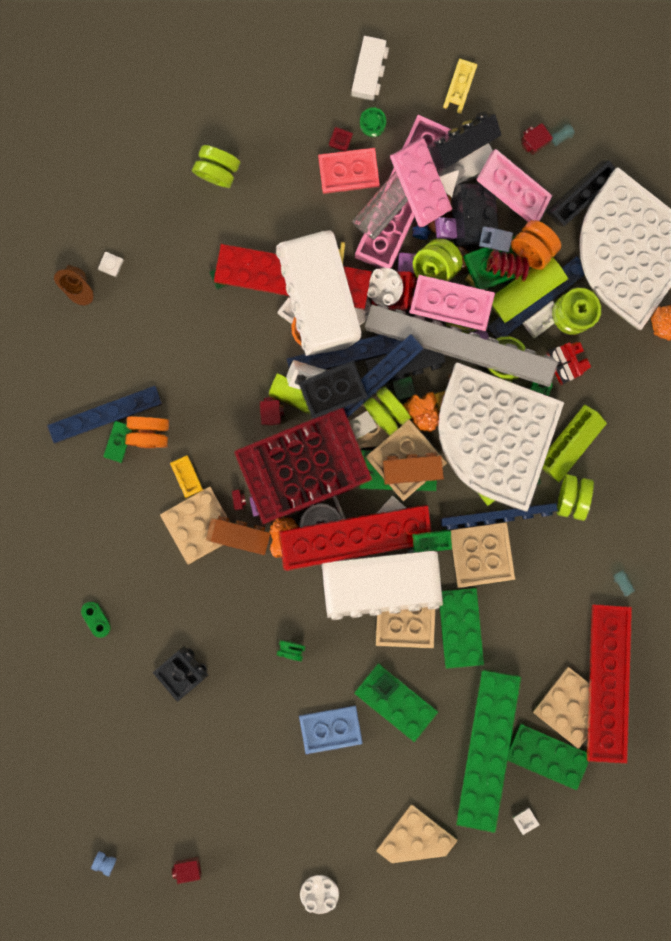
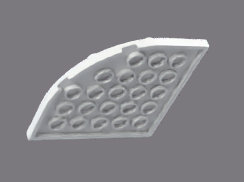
M615 168L593 200L584 218L580 234V258L586 279L599 299L638 330H642L671 287V209L621 169Z
M456 362L439 413V436L445 457L456 475L474 491L498 502L528 511L564 402Z

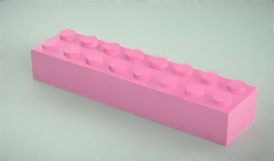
M418 115L404 147L423 138L428 146L434 142L435 138L447 135L451 129ZM395 167L355 253V258L379 269H392L415 218Z

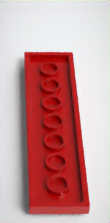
M221 244L214 283L290 296L286 291L287 284L285 277L282 275V266L277 254ZM343 266L354 308L365 310L372 272Z
M419 505L279 531L283 569L287 571L413 547V534L431 532L428 505Z
M592 605L587 761L627 763L632 607Z

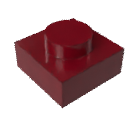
M335 127L329 147L343 152L347 151L353 133Z
M240 490L232 491L235 510L243 509V505H246L245 494H241Z

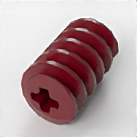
M495 249L488 257L487 272L491 268H493L492 272L494 275H496L498 270H500V276L507 272V278H510L514 273L515 280L521 275V281L524 282L528 276L530 264L527 257L521 258L519 255L506 254L504 251L499 253Z

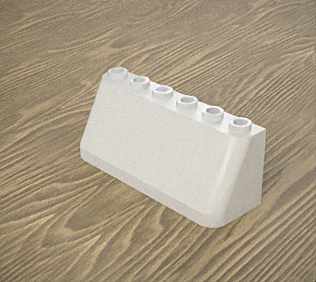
M331 230L321 231L279 243L276 246V254L281 262V272L287 284L286 291L290 295L291 309L295 313L296 327L300 332L301 345L303 350H305L306 356L347 349L359 341L361 330L333 232Z
M434 551L337 561L322 565L327 618L332 620H339L343 616L349 615L352 618L361 617L362 614L368 613L376 616L386 611L393 614L399 613L404 609L418 611L422 607L437 609L443 605L438 553Z

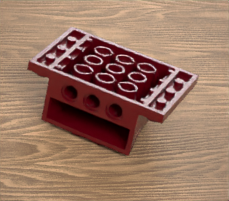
M343 408L234 451L263 524L280 517H286L372 480Z

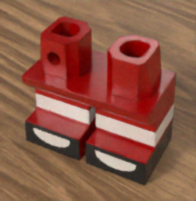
M569 342L546 352V355L555 358L554 361L558 362L557 366L562 365L557 367L555 371L560 386L583 375V372L591 368L587 358L578 362L575 356L584 351L580 342L572 344Z

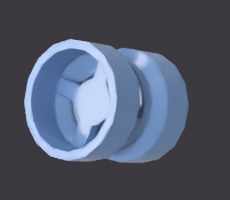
M99 851L91 869L102 871L104 875L109 877L117 858L107 857L105 853Z

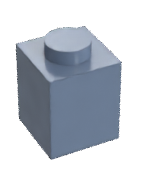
M483 227L479 246L509 252L513 233Z

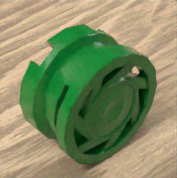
M375 107L366 109L360 117L361 131L369 137L381 135L386 127L384 112Z
M280 640V650H277V656L296 661L303 660L302 652L305 651V645Z

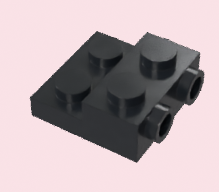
M185 646L153 672L177 702L209 676L207 667L203 663H198L194 658L195 653L190 648L186 649Z

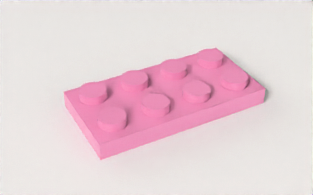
M424 138L418 139L390 156L419 227H424L452 210Z
M496 149L491 152L477 178L479 183L527 222L531 220L540 221L552 197L549 192Z
M419 275L410 313L486 331L495 293Z

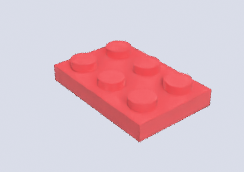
M375 148L318 155L323 194L380 186Z

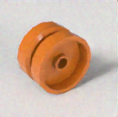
M531 220L523 227L522 232L517 234L511 241V246L516 255L521 256V258H528L530 267L542 270L547 266L551 258L560 251L561 242L556 233L547 225L537 220Z
M127 417L126 427L130 430H136L138 433L126 434V445L139 448L168 447V437L156 433L168 431L169 420L149 417Z

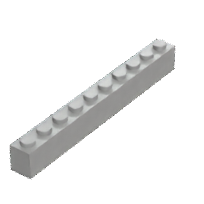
M382 304L371 306L365 324L367 331L403 341L412 334L425 349L548 387L551 386L558 364L557 361H554V357L548 355L543 357L537 356L536 352L525 349V351L517 349V346L508 343L506 346L498 344L499 341L493 338L485 340L480 338L479 334L469 332V334L462 333V330L457 327L451 326L449 329L443 327V324L440 322L432 321L430 323L418 315L410 317L402 310L396 309L394 312L388 310V307Z

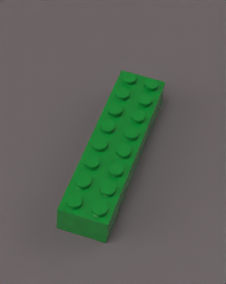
M482 670L456 824L458 826L496 832L522 676Z

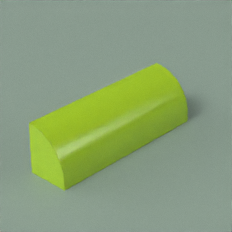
M552 257L547 266L542 270L530 269L524 282L521 281L520 276L517 280H514L494 295L492 307L496 314L506 323L568 278L557 261Z
M277 374L268 396L275 397L276 400L310 414L301 390L290 387L287 378Z
M584 405L548 449L542 470L560 482L607 424L600 414Z

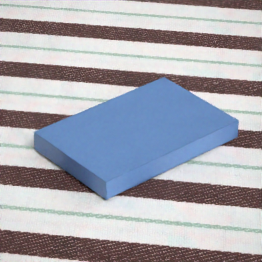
M356 705L299 715L306 754L363 744Z

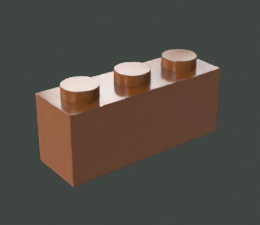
M426 453L425 457L420 458L417 457V454L406 455V459H398V456L386 457V461H383L384 485L443 480L442 456H437V453Z
M218 516V519L211 518L206 537L207 541L265 555L270 533L265 532V527L254 525V528L247 527L248 523L236 520V524L230 523V518Z

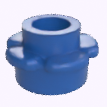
M417 224V227H413L412 230L413 237L421 240H426L428 234H431L426 225L419 227Z

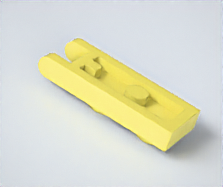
M459 59L443 108L447 109L449 102L460 105L457 113L461 114L477 64Z

